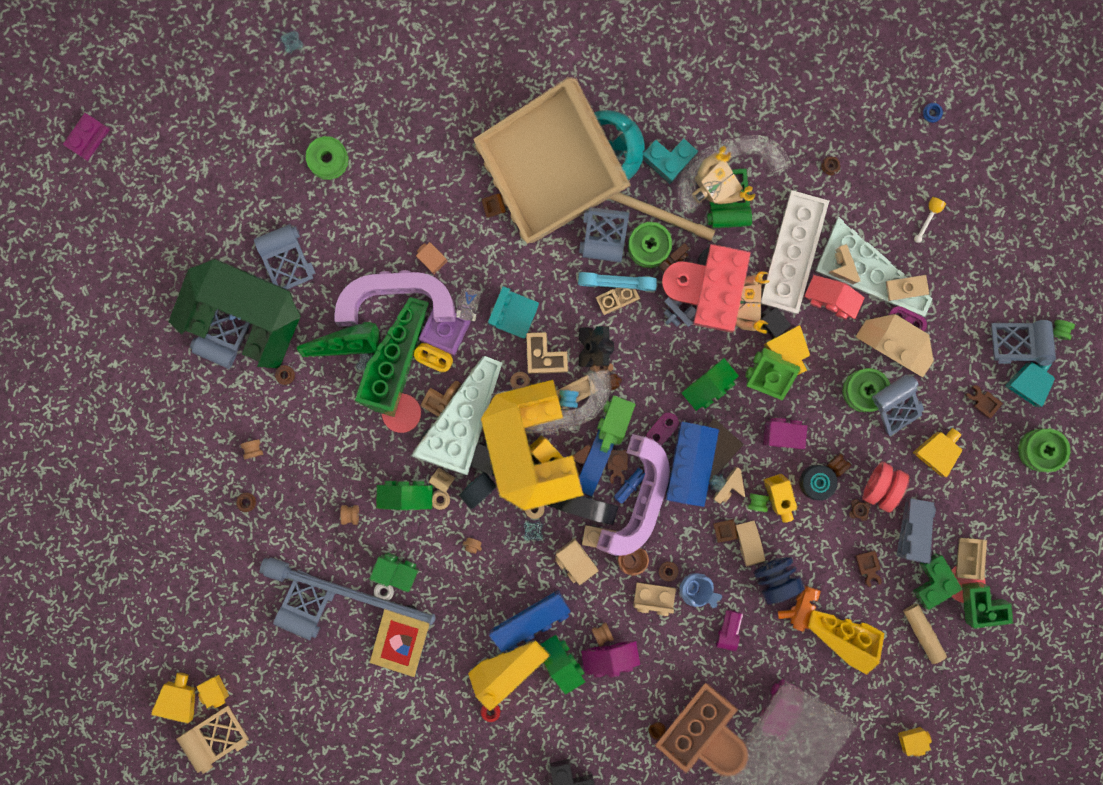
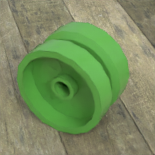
M655 222L640 224L633 230L628 240L630 258L635 264L643 268L659 266L667 259L672 250L670 233L664 226ZM647 243H651L653 245L651 249L647 248Z
M867 368L854 371L843 383V398L847 405L855 411L872 412L879 410L872 396L889 386L890 382L885 374L877 369Z
M1054 429L1031 430L1022 437L1018 447L1022 463L1027 468L1037 472H1055L1063 468L1068 462L1071 453L1070 444L1066 436Z

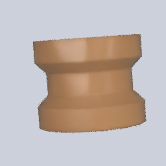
M260 439L240 444L245 453L243 455L244 460L264 455L259 447Z
M347 505L341 506V525H346L347 523L358 525V505L352 507Z
M606 622L599 628H592V632L600 647L605 642L614 640Z

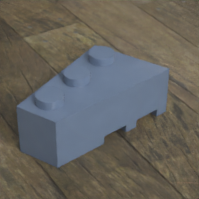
M906 498L896 556L930 563L933 518L936 512L933 502Z

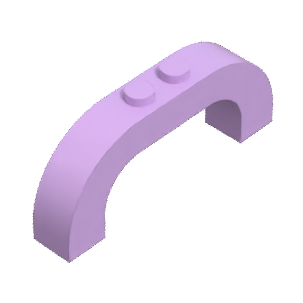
M402 270L399 273L382 271L379 274L360 277L345 287L336 303L335 323L338 327H350L358 324L360 305L364 300L374 295L424 294L433 301V312L436 322H456V313L449 291L435 277L408 270Z
M632 434L626 453L641 459L644 465L645 476L631 519L626 527L620 531L611 532L602 529L596 547L599 550L614 555L630 554L638 550L648 540L659 515L669 481V461L664 449L657 442Z

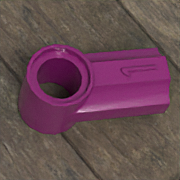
M725 610L722 628L718 632L720 635L719 641H716L717 648L737 651L742 613Z

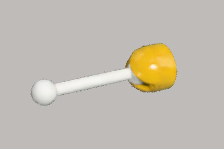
M935 197L931 198L929 202V210L931 212L919 234L914 237L915 242L920 243L922 241V235L933 215L940 213L946 205L944 201Z

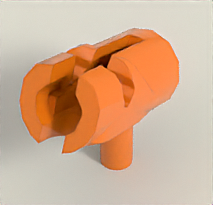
M805 585V590L797 595L795 599L797 601L796 605L792 606L791 610L778 611V619L791 618L790 623L794 624L793 628L803 632L805 628L809 629L808 624L811 612L816 609V606L811 604L810 601H818L821 593L820 590Z

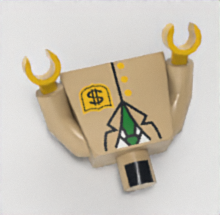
M725 146L719 148V153H714L705 158L700 165L698 175L695 177V181L700 188L692 193L693 198L698 203L705 198L713 203L726 204L741 201L743 198L751 201L755 197V194L748 195L746 193L752 191L753 188L751 186H747L744 192L740 191L743 188L726 162L730 159L731 152L725 155L722 154L726 151Z
M759 272L757 275L745 277L736 320V326L742 330H757L763 334L767 332L761 330L763 324L768 325L767 322L761 320V285L769 283L770 280L763 281L762 279L764 274H769L768 272Z

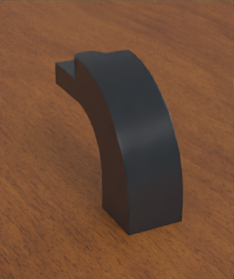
M585 496L547 505L566 513L609 525L614 524L619 507Z

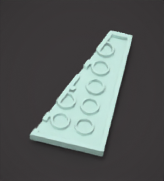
M840 217L837 218L815 272L835 281L846 283L854 289L897 307H904L925 317L932 298L929 295L889 301L886 281L907 277L904 276L903 272L896 269L871 244L864 241L856 231L849 228ZM845 244L848 245L861 280L854 285L828 274L830 271L842 267L836 261L835 249Z
M486 356L479 360L411 455L412 457L464 475L468 474L482 429L481 417L490 404L502 362Z

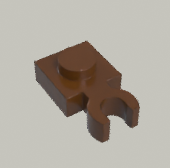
M683 243L659 265L661 271L664 273L676 261L682 262L688 256L686 252L690 248Z
M972 385L971 388L975 390V395L972 396L966 393L965 397L969 400H975L976 403L973 407L985 417L991 419L1003 403L990 392L985 391L982 394L979 386Z
M612 450L610 453L607 470H613L610 476L611 484H613L615 476H619L621 484H624L625 478L622 470H627V450Z
M872 550L855 555L860 574H866V586L871 587L870 580L872 578H875L877 584L880 585L882 581L880 576L876 575V571L881 570L876 551Z

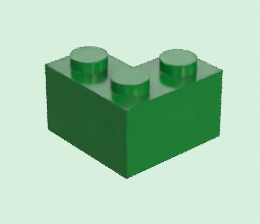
M723 358L682 392V395L696 411L701 407L706 409L714 402L713 398L720 399L735 385L733 381L739 375Z
M385 481V485H377L376 509H432L433 485H425V481H413V485H409L408 481Z
M390 552L379 556L370 580L386 587L391 585L409 593L419 571V568H416L417 564L409 560H405V563L397 560L398 556Z
M936 553L930 557V563H919L929 581L913 590L923 608L930 610L963 590L942 555Z
M982 582L962 584L965 620L972 628L1013 624L1011 603L1004 599L991 600L990 587Z
M554 635L540 644L549 654L544 664L550 676L565 695L585 683L582 676L584 671L572 653L568 654L567 651L570 648L564 639L560 641L558 636Z

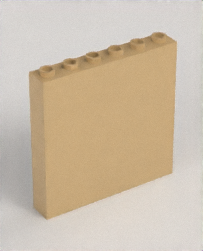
M567 78L473 139L477 152L482 155L485 161V168L491 173L495 187L502 194L503 203L509 208L511 218L517 224L520 236L527 244L538 241L582 215L585 211H589L590 207L594 208L631 186L575 78Z

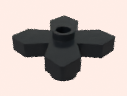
M596 326L594 330L590 327L579 328V340L584 345V349L579 354V367H592L593 364L595 366H609V355L614 352V343L609 339V326Z

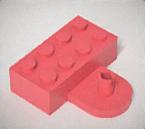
M711 244L706 266L689 262H676L670 265L662 278L663 290L672 300L697 305L693 325L732 333L736 325L751 252Z

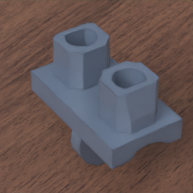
M669 297L665 300L667 305L675 312L672 314L668 309L664 312L669 318L665 322L667 325L670 322L676 327L680 325L681 322L676 318L677 316L688 327L693 323L696 310L692 305L683 313L679 308L683 302L672 300Z

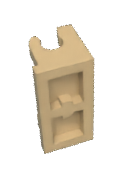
M959 538L956 577L984 580L987 540Z

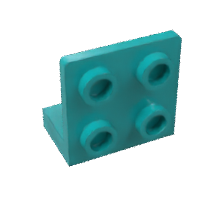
M502 286L488 324L525 339L539 303L511 292L509 288Z

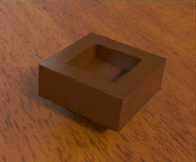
M501 193L481 199L486 218L506 213Z
M734 519L713 523L718 543L738 538Z

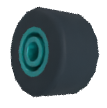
M812 465L802 472L799 485L805 496L813 500L822 501L829 499L835 493L838 481L836 474L830 468L823 465Z
M483 472L459 494V497L470 509H473L497 485Z

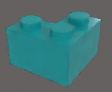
M684 138L671 153L655 140L643 153V161L671 184L696 157L698 151Z

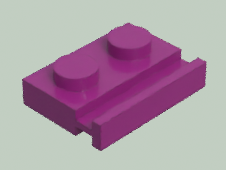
M84 113L63 145L89 161L110 129L87 113Z

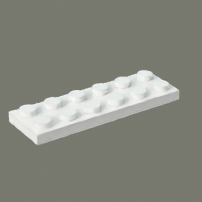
M790 191L768 270L769 274H767L766 280L770 281L764 285L761 305L772 308L777 307L779 310L794 314L799 313L828 208V200Z

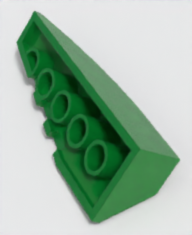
M413 297L408 299L397 316L395 323L388 330L386 337L377 347L373 357L368 361L355 402L375 412L395 417L429 302Z

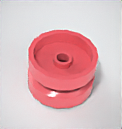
M885 462L879 463L865 486L862 496L863 500L872 505L878 502L880 509L890 513L898 505L906 491L909 474L901 470L893 472V466Z

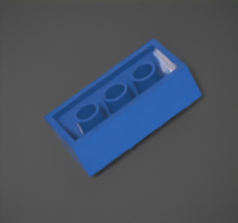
M680 422L666 500L705 507L719 429Z
M557 590L490 630L489 635L501 652L505 650L510 652L517 648V643L522 640L528 642L535 637L534 633L540 630L545 632L552 627L551 623L557 620L562 622L567 619L571 610L560 591Z

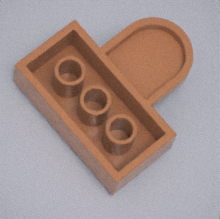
M708 683L703 685L655 745L685 773L691 770L699 758L715 772L724 776L738 774L744 769L748 761V750L745 743L726 727L739 709Z

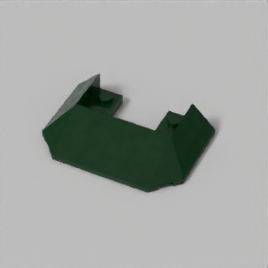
M212 259L189 268L168 322L181 335L187 331L205 339L217 309L253 324L242 355L259 361L257 367L278 369L283 362L301 318L300 312L293 302L291 292L217 259Z

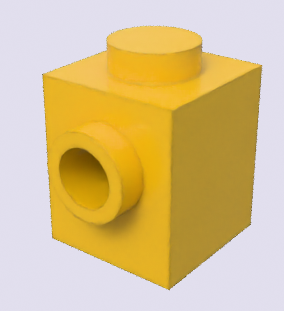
M219 675L197 686L200 693L199 699L207 708L212 705L214 708H217L226 703L224 699L229 694Z
M918 727L898 733L902 751L907 756H922L926 751L931 750L929 746L931 743L930 735L923 728Z

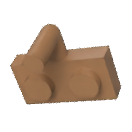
M454 381L444 395L430 388L420 406L439 417L460 387V382Z

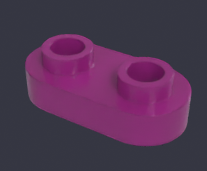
M894 307L888 313V315L899 313L905 321L910 324L915 321L918 323L919 329L922 331L926 330L927 322L925 318L904 307Z
M673 413L663 414L647 432L646 438L653 440V435L658 434L660 439L655 442L662 446L677 429L679 424L677 416ZM667 419L672 420L671 426L665 424Z

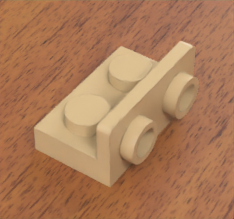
M637 582L633 606L637 608L638 612L649 613V610L657 611L658 615L668 616L669 613H674L673 606L676 588Z

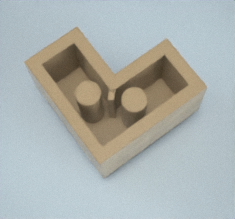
M527 333L528 374L568 373L567 352H547L546 333Z
M575 538L556 551L557 557L555 561L561 569L566 568L569 571L567 575L573 583L578 582L581 585L599 571Z

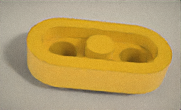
M421 343L414 351V357L419 363L439 372L448 371L453 364L452 356L449 353L430 344Z

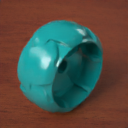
M610 110L594 112L600 126L606 124L616 126L619 132H623L615 140H608L616 157H620L624 153L626 159L621 167L627 179L630 180L640 168L643 161V151L645 150L643 135L639 127L627 115L621 112Z

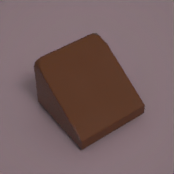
M586 445L572 455L574 461L583 464L591 446Z

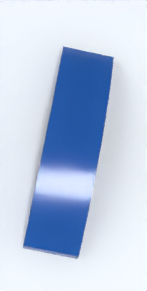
M600 430L597 432L579 476L582 493L593 496L614 446L611 443L607 453L600 451L603 442L598 437Z

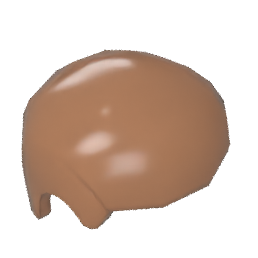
M639 548L630 554L618 555L617 563L622 572L634 576L645 571L648 567L649 558L647 552Z

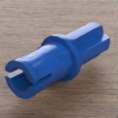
M637 468L631 477L624 481L625 484L614 495V498L622 504L633 491L636 492V487L643 481L645 472L642 473L643 471L640 468Z

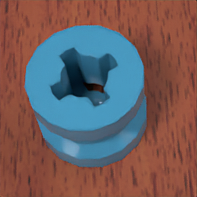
M560 390V406L577 408L576 398L579 396V392Z

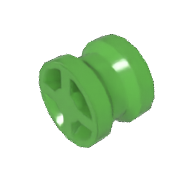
M1055 320L1054 337L1062 340H1071L1072 336L1070 333L1074 329L1075 324L1064 320Z
M750 493L751 503L748 505V509L767 512L766 504L770 497Z

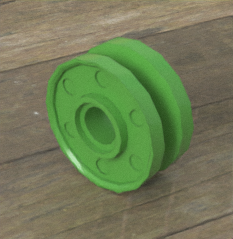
M323 136L317 138L309 144L306 150V162L309 169L315 176L323 180H333L340 177L348 166L349 157L345 147L339 140L333 137ZM325 155H332L330 162H323Z

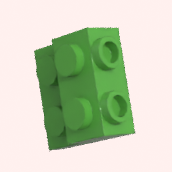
M763 348L762 352L756 353L753 360L755 363L753 368L749 366L746 371L747 387L783 400L800 372V366L783 360L781 354Z

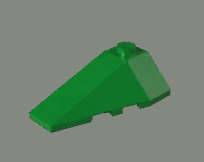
M364 322L298 345L297 350L302 357L375 353L379 346L380 331L375 323Z

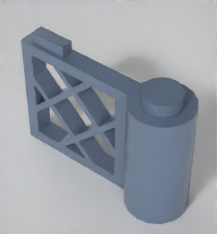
M592 207L589 208V211H585L583 221L587 223L585 242H580L579 253L583 254V258L621 263L629 212ZM592 215H599L604 219L597 223L592 218ZM622 218L624 222L616 225L612 220ZM606 223L612 227L607 232L601 228ZM596 229L602 234L598 237L589 236ZM617 232L621 236V240L612 239L610 235Z
M291 224L254 239L255 246L262 257L272 283L278 285L277 278L279 273L290 277L287 285L282 287L285 289L314 279L313 274L316 273L312 263H307L297 238L300 237L297 227H292ZM296 248L299 254L296 262L286 258L288 251ZM276 256L282 259L278 270L270 266L269 258ZM284 261L295 264L291 275L281 271ZM297 266L305 268L308 277L303 279L294 277Z
M217 309L214 316L216 321H212L211 326L218 324L221 334L216 336L207 334L205 339L195 337L191 342L190 348L193 354L230 369L251 323L246 322L245 325L236 327L233 319L231 321L234 329L223 332L220 323L230 319L228 316L219 320ZM236 332L238 339L235 345L227 343L225 336Z
M1039 320L1034 323L991 324L994 360H998V364H1011V361H1036L1040 365L1047 366L1056 360L1051 321ZM997 330H1005L1009 334L1003 339L997 334ZM1018 330H1028V336L1023 339L1016 332ZM1011 336L1020 342L1015 348L1007 342ZM1004 345L1010 352L1008 354H999L998 348ZM1024 345L1030 350V354H1022L1018 349Z
M904 375L872 396L875 405L879 409L886 433L889 436L922 416L921 412L924 411L922 402L917 399L918 382L913 376ZM910 397L908 403H907V404H903V403L905 402V400ZM894 408L890 415L886 414V412ZM900 409H904L901 415H897ZM911 409L915 411L907 416ZM894 420H898L897 423L891 427Z
M300 570L297 571V572H300V573L309 575V574H307V573H305V572H302V571H300ZM293 580L273 625L307 640H311L312 637L316 638L320 627L317 626L328 600L332 602L335 593L327 591L325 596L318 598L314 586L310 585V587L300 590L298 581ZM312 588L315 600L305 603L301 592ZM299 594L302 605L297 607L288 605L291 596ZM317 602L319 607L317 615L309 614L306 605ZM304 607L305 612L299 610V608Z

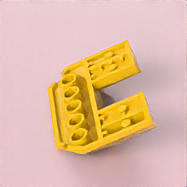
M553 380L496 394L481 417L499 495L524 511L583 496L573 456L535 466L533 464L525 428L563 419Z

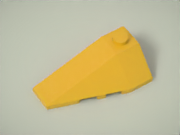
M814 610L811 612L808 628L847 664L867 675L880 663L885 633L866 623L856 624L852 623L850 619L840 620L836 619L834 615Z
M533 641L505 654H498L497 657L489 660H482L468 673L476 698L491 711L549 657V654L536 641Z

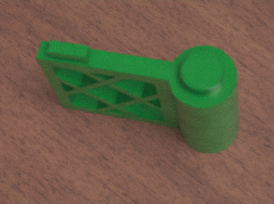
M747 169L732 170L734 175H743V182L740 185L745 189L748 186ZM745 200V203L733 202L732 204L718 205L710 202L707 224L711 225L712 229L752 226L750 201Z

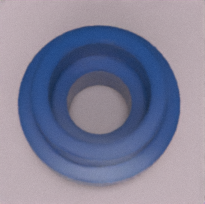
M929 103L923 109V117L930 123L939 121L943 115V110L937 103ZM934 110L936 115L931 116L929 111Z

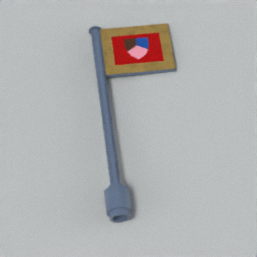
M264 558L260 567V573L264 574L265 577L280 582L288 578L383 608L384 613L370 663L415 677L429 626L435 622L434 614L431 615L291 570L289 563L275 558Z

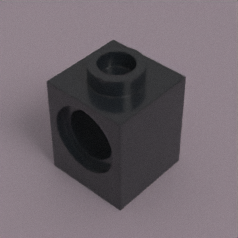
M769 307L761 313V320L768 323V325L763 324L762 326L773 339L791 326L777 307L773 310Z

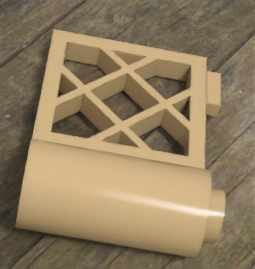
M229 706L177 738L178 743L196 772L201 771L202 774L213 768V762L233 749L239 751L247 746L246 741L249 740ZM225 712L231 718L229 726L218 724L220 715ZM205 725L214 726L212 737L204 736L200 728ZM217 727L228 729L226 740L214 738ZM231 730L239 731L243 737L238 742L228 741ZM213 741L225 743L223 751L218 755L212 749Z

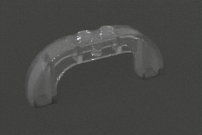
M745 135L734 140L728 138L720 142V146L714 148L712 145L703 149V153L694 157L685 166L677 183L676 197L682 215L702 206V202L698 203L692 196V193L696 191L695 177L698 175L702 161L714 153H719L720 147H726V151L722 153L724 155L731 152V157L728 161L746 154L760 157L766 163L771 176L791 168L792 163L787 153L777 142L761 135Z
M609 369L588 374L590 396L582 407L561 411L563 419L525 428V432L529 434L545 432V435L557 433L556 429L564 428V431L576 429V425L592 420L604 409L610 398L611 376ZM506 390V391H501V392L493 393V394H491V395H492V399L494 398V396H495L496 394H500V393L507 392V391H511V390Z

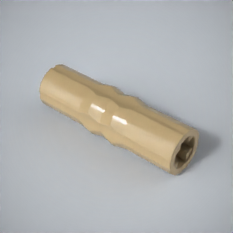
M913 604L904 609L903 612L931 663L937 664L945 660L947 655L919 604Z

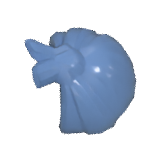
M689 574L680 584V595L684 602L690 606L700 607L709 603L712 608H716L717 601H720L722 595L713 593V582L704 574Z

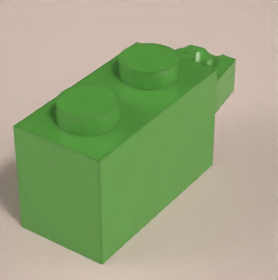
M614 395L611 402H606L603 410L606 416L604 419H600L597 427L600 430L598 437L603 440L600 451L607 453L611 443L615 445L621 444L635 403Z

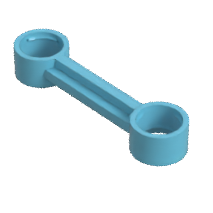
M580 272L578 285L656 291L657 278L598 275L596 273Z

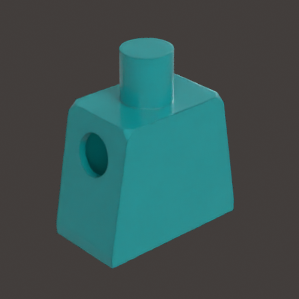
M1032 362L1026 363L1005 387L1033 406L1042 407L1055 380L1054 376L1047 372L1051 365L1043 366L1039 363L1037 365Z

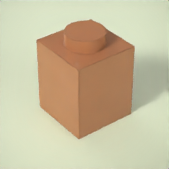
M430 242L427 245L424 243L417 250L418 254L416 257L433 274L448 261Z

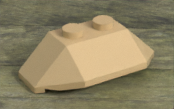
M895 314L865 320L856 335V338L921 377L925 375L934 361L929 334Z

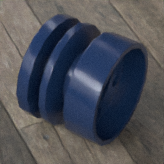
M791 556L771 560L753 572L756 578L762 577L757 581L758 585L768 584L761 591L767 605L782 602L805 590L800 576L790 577L797 570L796 566H789L794 562Z

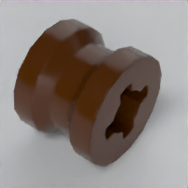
M842 453L837 454L826 464L828 468L834 471L836 477L841 476L852 465L849 461L844 460Z

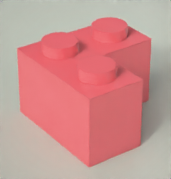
M816 275L813 276L804 296L811 301V305L818 308L825 306L826 309L836 312L835 315L842 319H847V317L855 319L864 300L862 295L846 283Z

